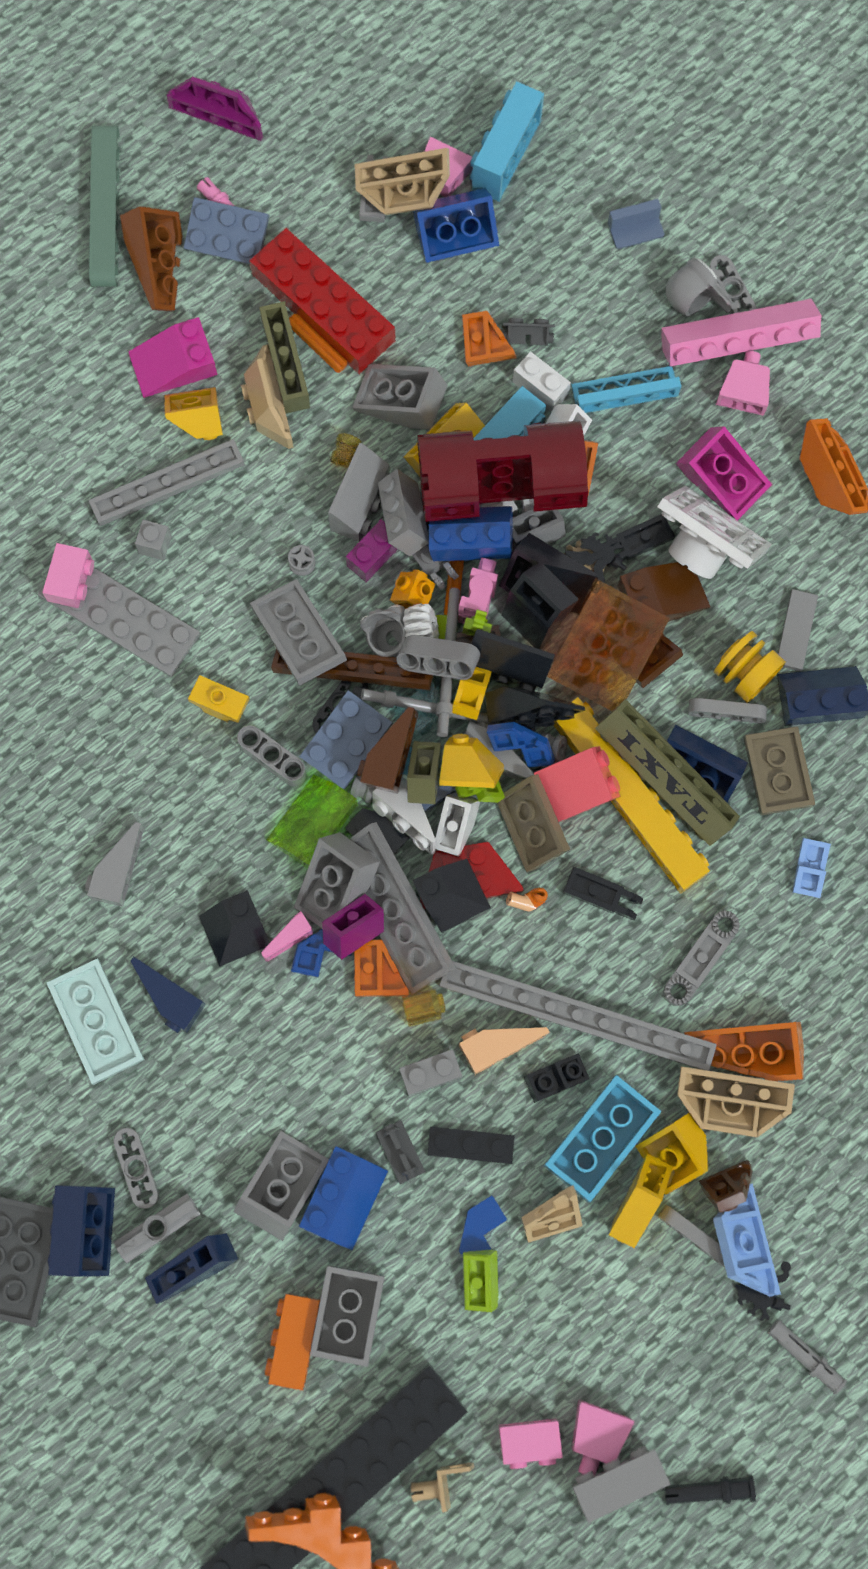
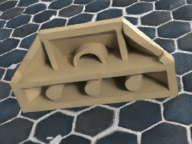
M448 148L355 164L356 191L385 215L432 208L450 176Z
M266 344L262 346L244 373L245 384L241 385L244 401L250 400L251 408H247L250 424L255 423L258 432L290 449L294 448L269 345Z
M681 1067L677 1096L700 1129L759 1137L791 1114L795 1084Z

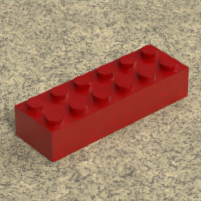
M287 228L249 260L252 275L281 302L285 301L286 307L306 321L347 360V364L358 374L362 373L369 364L375 361L396 341L395 326Z

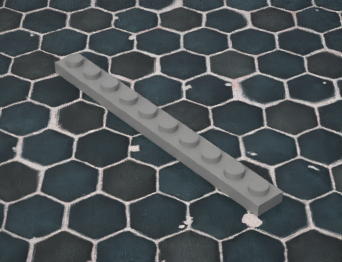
M455 961L452 962L456 968L442 976L439 985L444 989L700 1070H710L717 1044Z

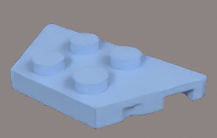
M752 1183L749 1186L746 1202L739 1204L734 1210L718 1212L713 1221L727 1277L771 1297L780 1295L781 1292Z

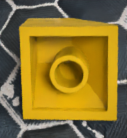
M216 387L164 395L165 417L167 420L196 439L213 440L219 435H223Z
M455 734L449 737L444 745L439 786L495 788L504 771V764L477 738H470L467 734Z
M690 1113L685 1114L635 1146L643 1159L648 1153L673 1166L665 1195L708 1171L706 1135L699 1128Z

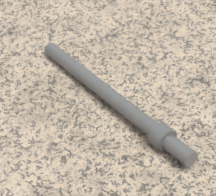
M457 588L449 590L445 640L456 641L460 590ZM442 677L440 702L436 706V716L438 717L437 736L439 737L448 736L449 718L452 717L453 705L451 704L453 678Z
M363 689L361 692L362 700L381 703L383 707H412L417 711L436 714L437 703L398 696L396 692L387 690L378 692ZM480 712L477 720L452 713L453 718L488 724L487 713Z

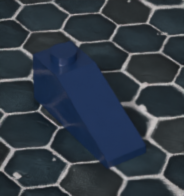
M133 956L131 963L159 1013L167 1019L164 1025L177 1033L181 1029L188 1032L206 1004Z
M227 1233L209 1235L145 1277V1280L155 1303L160 1304L219 1273L237 1261L238 1257Z

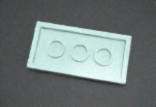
M98 958L47 982V986L91 1084L95 1085L145 1060Z

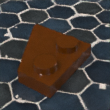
M747 1159L699 1180V1184L703 1193L720 1213L736 1209L739 1204L746 1202L753 1170Z

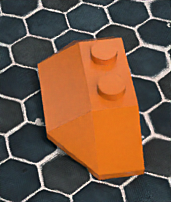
M828 418L809 420L806 423L800 461L804 467L805 474L812 484L815 496L821 505L848 515L867 513L868 488L848 445L840 434L831 427V422Z

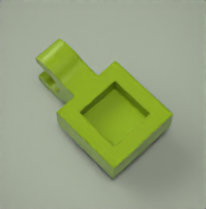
M477 609L472 619L466 617L462 633L473 636L476 629L490 633L492 624L487 623V612Z
M499 781L495 788L455 787L459 798L476 795L479 802L499 803L505 798Z

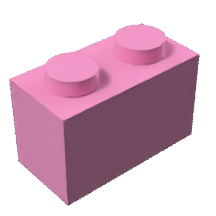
M56 543L42 592L48 602L79 608L80 601L85 600L87 576H91L94 569V560H92L87 549Z
M557 1418L499 1425L502 1461L504 1465L509 1464L510 1469L527 1467V1462L538 1461L540 1466L556 1464V1459L563 1458Z

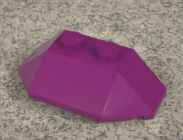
M193 76L168 91L166 96L170 109L262 141L261 123L248 95L238 89L232 90L221 86L218 82L207 81Z

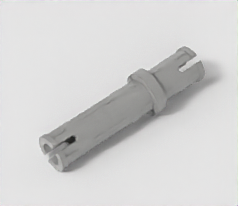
M780 1319L775 1322L767 1334L773 1337L809 1370L808 1374L811 1377H817L836 1395L845 1386L847 1380L828 1364V1360L824 1356L820 1357Z

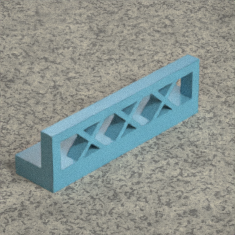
M668 366L571 384L575 404L585 413L679 396L681 382L679 377H675L673 367ZM668 374L669 379L653 381L657 375ZM635 379H639L642 382H644L642 384L628 386L629 383ZM608 384H615L619 387L609 390H603L605 386ZM586 388L593 391L592 393L581 395L578 390Z

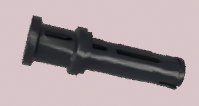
M748 1474L746 1478L729 1479L727 1476H723L720 1478V1482L668 1485L664 1487L665 1493L668 1495L665 1496L666 1505L722 1500V1503L731 1504V1501L735 1500L756 1502V1491L752 1474Z

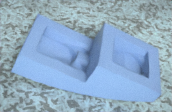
M802 837L792 892L816 898L821 897L830 843Z

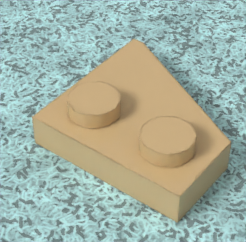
M574 1185L566 1188L521 1217L528 1243L582 1227Z

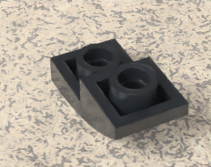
M579 1053L523 1077L534 1103L590 1079Z

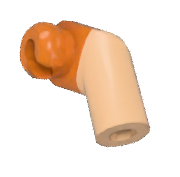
M541 887L532 889L523 896L510 892L506 898V905L530 912L545 903L548 893Z

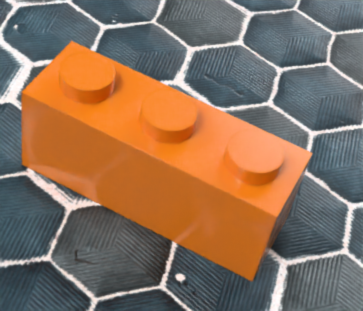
M289 1293L285 1294V1299H279L276 1316L281 1317L279 1329H273L270 1346L275 1347L273 1359L268 1358L265 1369V1376H269L268 1384L304 1390L321 1299Z

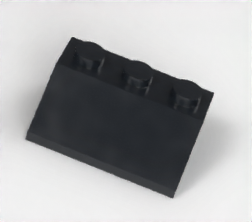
M476 629L470 643L477 647L480 652V658L476 667L492 671L491 675L494 676L493 680L505 685H509V682L520 684L519 689L540 691L543 688L555 654L480 629Z

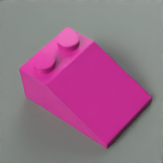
M199 317L174 324L128 351L143 398L218 375Z
M725 426L710 427L675 463L694 485L737 521L772 485Z

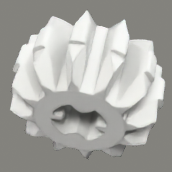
M416 604L405 609L403 628L406 630V638L410 635H418L438 639L439 626L437 624V617L429 604Z

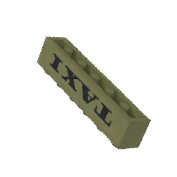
M626 699L613 709L595 728L600 733L602 739L610 743L619 752L620 757L638 772L640 778L648 782L657 791L658 796L676 811L678 817L686 821L695 830L696 835L709 846L730 831L740 818L729 804Z

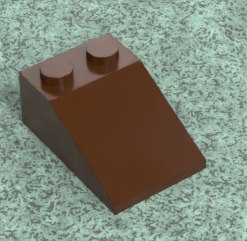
M679 562L645 567L621 575L617 586L636 633L650 629L655 624L661 625L710 608L698 575L690 571L687 565L683 566Z
M408 707L370 750L366 761L361 760L357 776L361 777V783L369 787L398 794L419 715L415 708Z

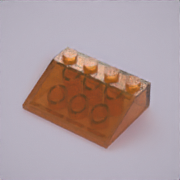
M595 580L554 657L547 677L612 711L624 699L628 698L670 618L602 581Z

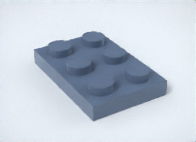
M194 197L184 249L250 264L249 260L263 249L270 215Z
M348 690L299 757L345 790L357 774L361 760L366 761L367 754L390 729L393 722Z

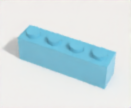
M522 386L474 437V440L508 438L512 435L524 436V425L542 424L546 419V404Z

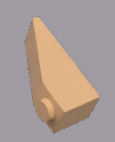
M547 1027L488 1029L478 1033L474 1029L461 1036L463 1041L459 1043V1047L474 1075L547 1036L549 1030Z

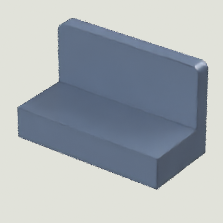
M659 199L610 211L608 226L617 249L664 237V231L659 220L661 211Z

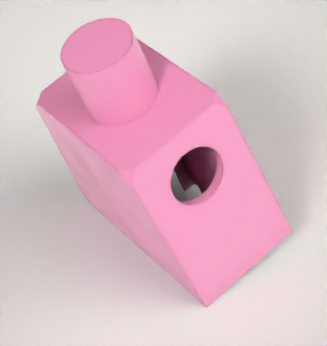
M430 137L425 151L442 148L449 149L450 176L439 194L443 197H448L453 194L473 169L470 166L472 156Z
M747 351L744 361L737 359L733 361L719 393L716 405L764 416L769 404L770 368L759 365L761 355L758 352Z
M579 1400L572 1441V1450L583 1455L578 1472L584 1474L592 1471L593 1475H596L600 1461L608 1463L617 1459L633 1427L634 1420Z

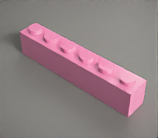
M811 298L663 327L662 350L671 367L818 338L821 333V313Z

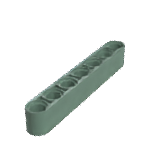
M118 125L92 126L89 241V279L91 287L118 286L115 276L118 275L116 252H118L119 239L116 235V229H119V214H117L116 206H119V191H117L119 168L117 167V161L120 158V146H118L117 138H120Z

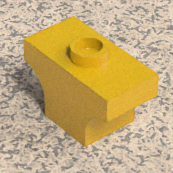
M476 667L469 679L460 680L452 713L474 720L478 719L492 671Z
M199 675L188 697V701L200 707L204 713L225 722L231 720L237 723L250 699L249 696L201 675Z

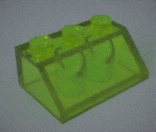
M313 774L266 841L308 869L319 838L336 834L341 830L358 806L357 798L335 783Z

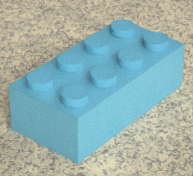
M517 81L512 91L508 89L503 99L504 106L502 110H497L494 115L491 131H486L483 136L480 152L476 151L472 157L470 166L473 167L470 180H472L473 191L486 188L492 195V199L500 201L541 122L544 100L543 92Z
M616 1075L543 1166L568 1187L574 1185L576 1193L587 1203L591 1202L662 1111Z

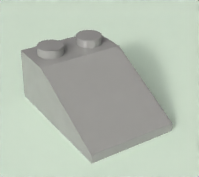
M369 364L352 409L356 412L407 428L430 430L433 427L448 385L434 367Z
M340 832L319 838L294 908L299 912L301 911L303 915L323 929L322 921L367 892L373 882L380 860Z
M280 1131L233 1212L283 1241L329 1159Z

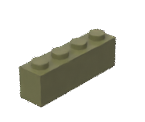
M285 301L259 307L285 413L309 409V394Z

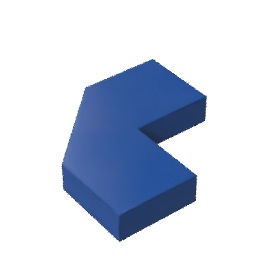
M515 722L487 726V734L494 752L520 748L528 768L554 764L555 758L548 738Z
M322 928L297 944L291 972L319 978L324 951L332 952L323 943Z
M492 1195L467 1212L459 1248L462 1257L463 1253L468 1251L492 1250L483 1235L507 1220Z

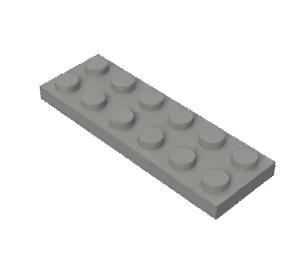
M95 568L92 575L87 576L85 583L87 585V594L85 600L80 601L79 608L48 602L42 593L44 585L37 595L46 602L171 678L201 635L198 630Z
M377 822L367 825L352 836L350 840L380 860L373 882L365 894L384 910V932L379 934V936L383 940L409 992L413 995L456 967Z

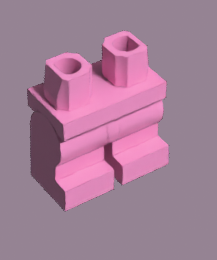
M481 558L478 569L472 567L468 597L462 596L460 600L458 623L464 624L466 617L472 619L477 609L488 614L491 598H494L497 588L498 574H495L496 561Z

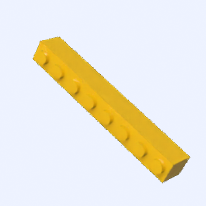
M577 697L572 703L584 706L585 711L574 714L573 719L557 720L553 726L560 735L567 738V744L575 755L600 746L601 750L606 752L610 762L608 767L611 775L617 778L620 785V791L618 792L621 797L612 800L611 803L679 893H683L710 872L708 868L709 862L702 853L699 852L697 854L691 846L693 842L685 831L680 832L674 824L676 819L668 809L664 810L658 803L660 799L657 793L651 787L647 788L638 772L620 757L619 752L610 743L602 739L600 733L595 729L599 724L593 717V709L587 702L582 703L579 697Z

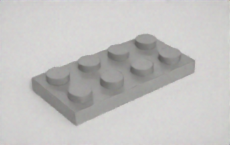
M297 579L250 603L253 612L299 686L347 661L341 647Z

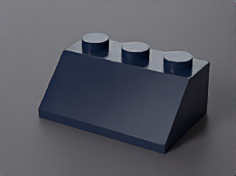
M857 666L777 674L784 726L865 718L868 714L867 684Z
M675 725L667 742L728 802L748 762Z
M55 1186V1193L52 1198L53 1219L50 1227L51 1246L48 1256V1275L73 1277L109 1276L115 1188Z

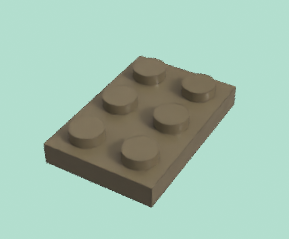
M798 726L744 736L760 816L813 807L815 800Z
M538 774L531 775L504 792L505 798L497 804L526 872L536 870L570 850Z

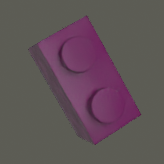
M381 519L345 556L347 567L366 583L398 550L388 543L385 521Z
M366 894L362 895L322 921L324 945L341 960L384 932L383 908Z

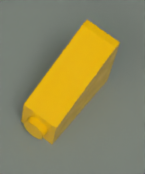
M647 1153L613 1220L609 1236L633 1248L636 1247L663 1200L673 1166Z

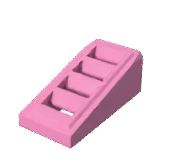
M301 911L292 918L261 952L266 961L272 960L313 934L310 924Z

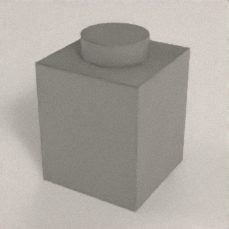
M142 520L135 541L138 553L165 560L172 538L169 527Z

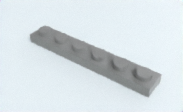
M234 439L88 501L99 525L103 526L240 468L245 463Z

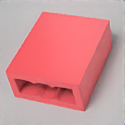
M600 746L589 748L534 773V775L538 774L558 822L621 797L618 792L620 791L619 782L614 775H611L608 767L610 764L606 752L601 750Z

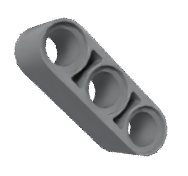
M410 635L407 636L398 653L397 663L404 670L466 680L473 675L480 658V652L477 647L469 643Z
M248 725L240 729L237 740L245 754L290 786H299L305 781V766L298 757L257 727ZM252 735L258 738L254 745L247 746L244 744L247 736ZM268 752H278V759L273 762L267 761L265 756ZM297 767L301 772L297 777L293 778L286 775L288 769Z

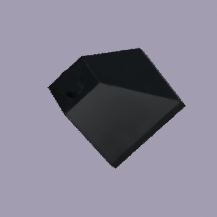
M468 859L438 867L413 880L424 906L441 933L491 909Z
M248 890L219 902L199 916L219 967L266 948L270 943Z

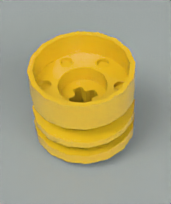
M753 631L734 642L723 654L714 670L717 676H721L728 669L730 670L723 680L726 684L733 681L736 677L740 679L734 691L746 703H749L786 664V661L774 650L764 656L760 655L759 653L763 649L765 642L761 640L752 647L751 644L758 636Z

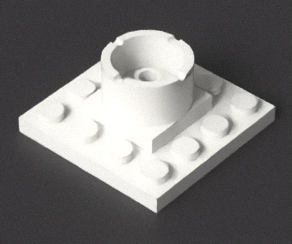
M686 485L663 497L657 506L662 510L661 514L672 522L677 520L681 523L679 527L681 531L671 544L669 553L681 565H687L690 571L704 578L712 579L728 556H730L729 561L735 566L748 569L772 545Z

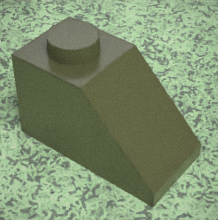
M413 741L407 775L408 803L436 804L441 743Z

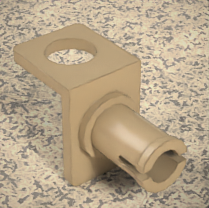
M474 1462L442 1466L436 1471V1480L411 1482V1492H416L414 1495H411L413 1502L439 1499L442 1512H447L451 1505L446 1474L469 1472L474 1468Z

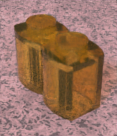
M435 989L402 996L408 1027L440 1020L441 1013H445L446 1008L442 993L437 994Z

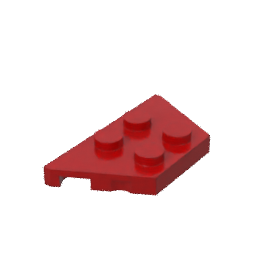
M489 842L466 845L460 856L440 850L435 851L428 872L438 867L468 859L486 898L508 895L510 892H523L521 883ZM420 898V903L423 909H426L422 899Z

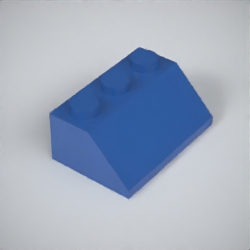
M486 188L436 200L432 208L413 211L415 226L426 263L500 246L492 195Z
M480 507V517L430 521L429 552L432 560L510 559L513 554V507Z
M335 1146L299 1227L353 1250L388 1171Z

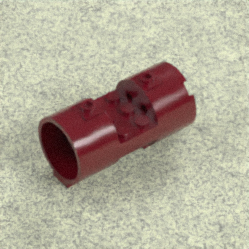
M579 420L524 425V436L512 435L508 438L474 440L472 430H455L452 432L417 435L425 521L480 517V504L526 499H529L533 512L587 507L589 491L583 429Z

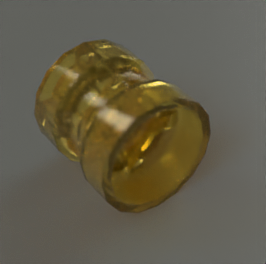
M338 434L335 440L337 448L332 452L330 461L334 465L348 468L359 443L362 444V441L350 434Z

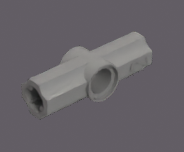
M187 1193L157 1214L148 1217L145 1222L114 1241V1244L123 1260L129 1263L200 1216L201 1213ZM155 1220H160L164 1224V1232L159 1237L151 1233V1224Z

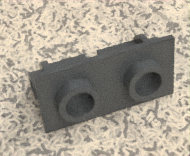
M508 318V323H503L502 327H508V331H503L502 333L509 344L525 345L526 335H531L530 345L548 346L549 343L554 344V333H549V328H554L555 324H549V319H534V324L524 323L523 318Z
M401 1120L376 1132L399 1184L425 1173Z

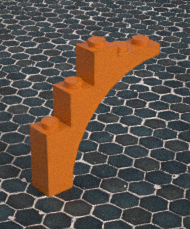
M322 1493L315 1495L314 1498H306V1511L291 1508L285 1510L284 1513L271 1514L262 1511L255 1513L253 1516L245 1517V1527L249 1541H275L295 1545L319 1555L337 1569H399L395 1560L391 1561L383 1558L371 1563V1540L365 1528L350 1526L341 1531L340 1506L336 1496Z

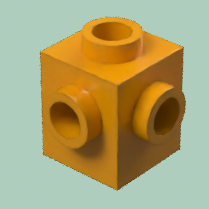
M414 569L412 572H400L390 601L405 607V609L416 604H429L436 584L428 579L427 574L423 571Z

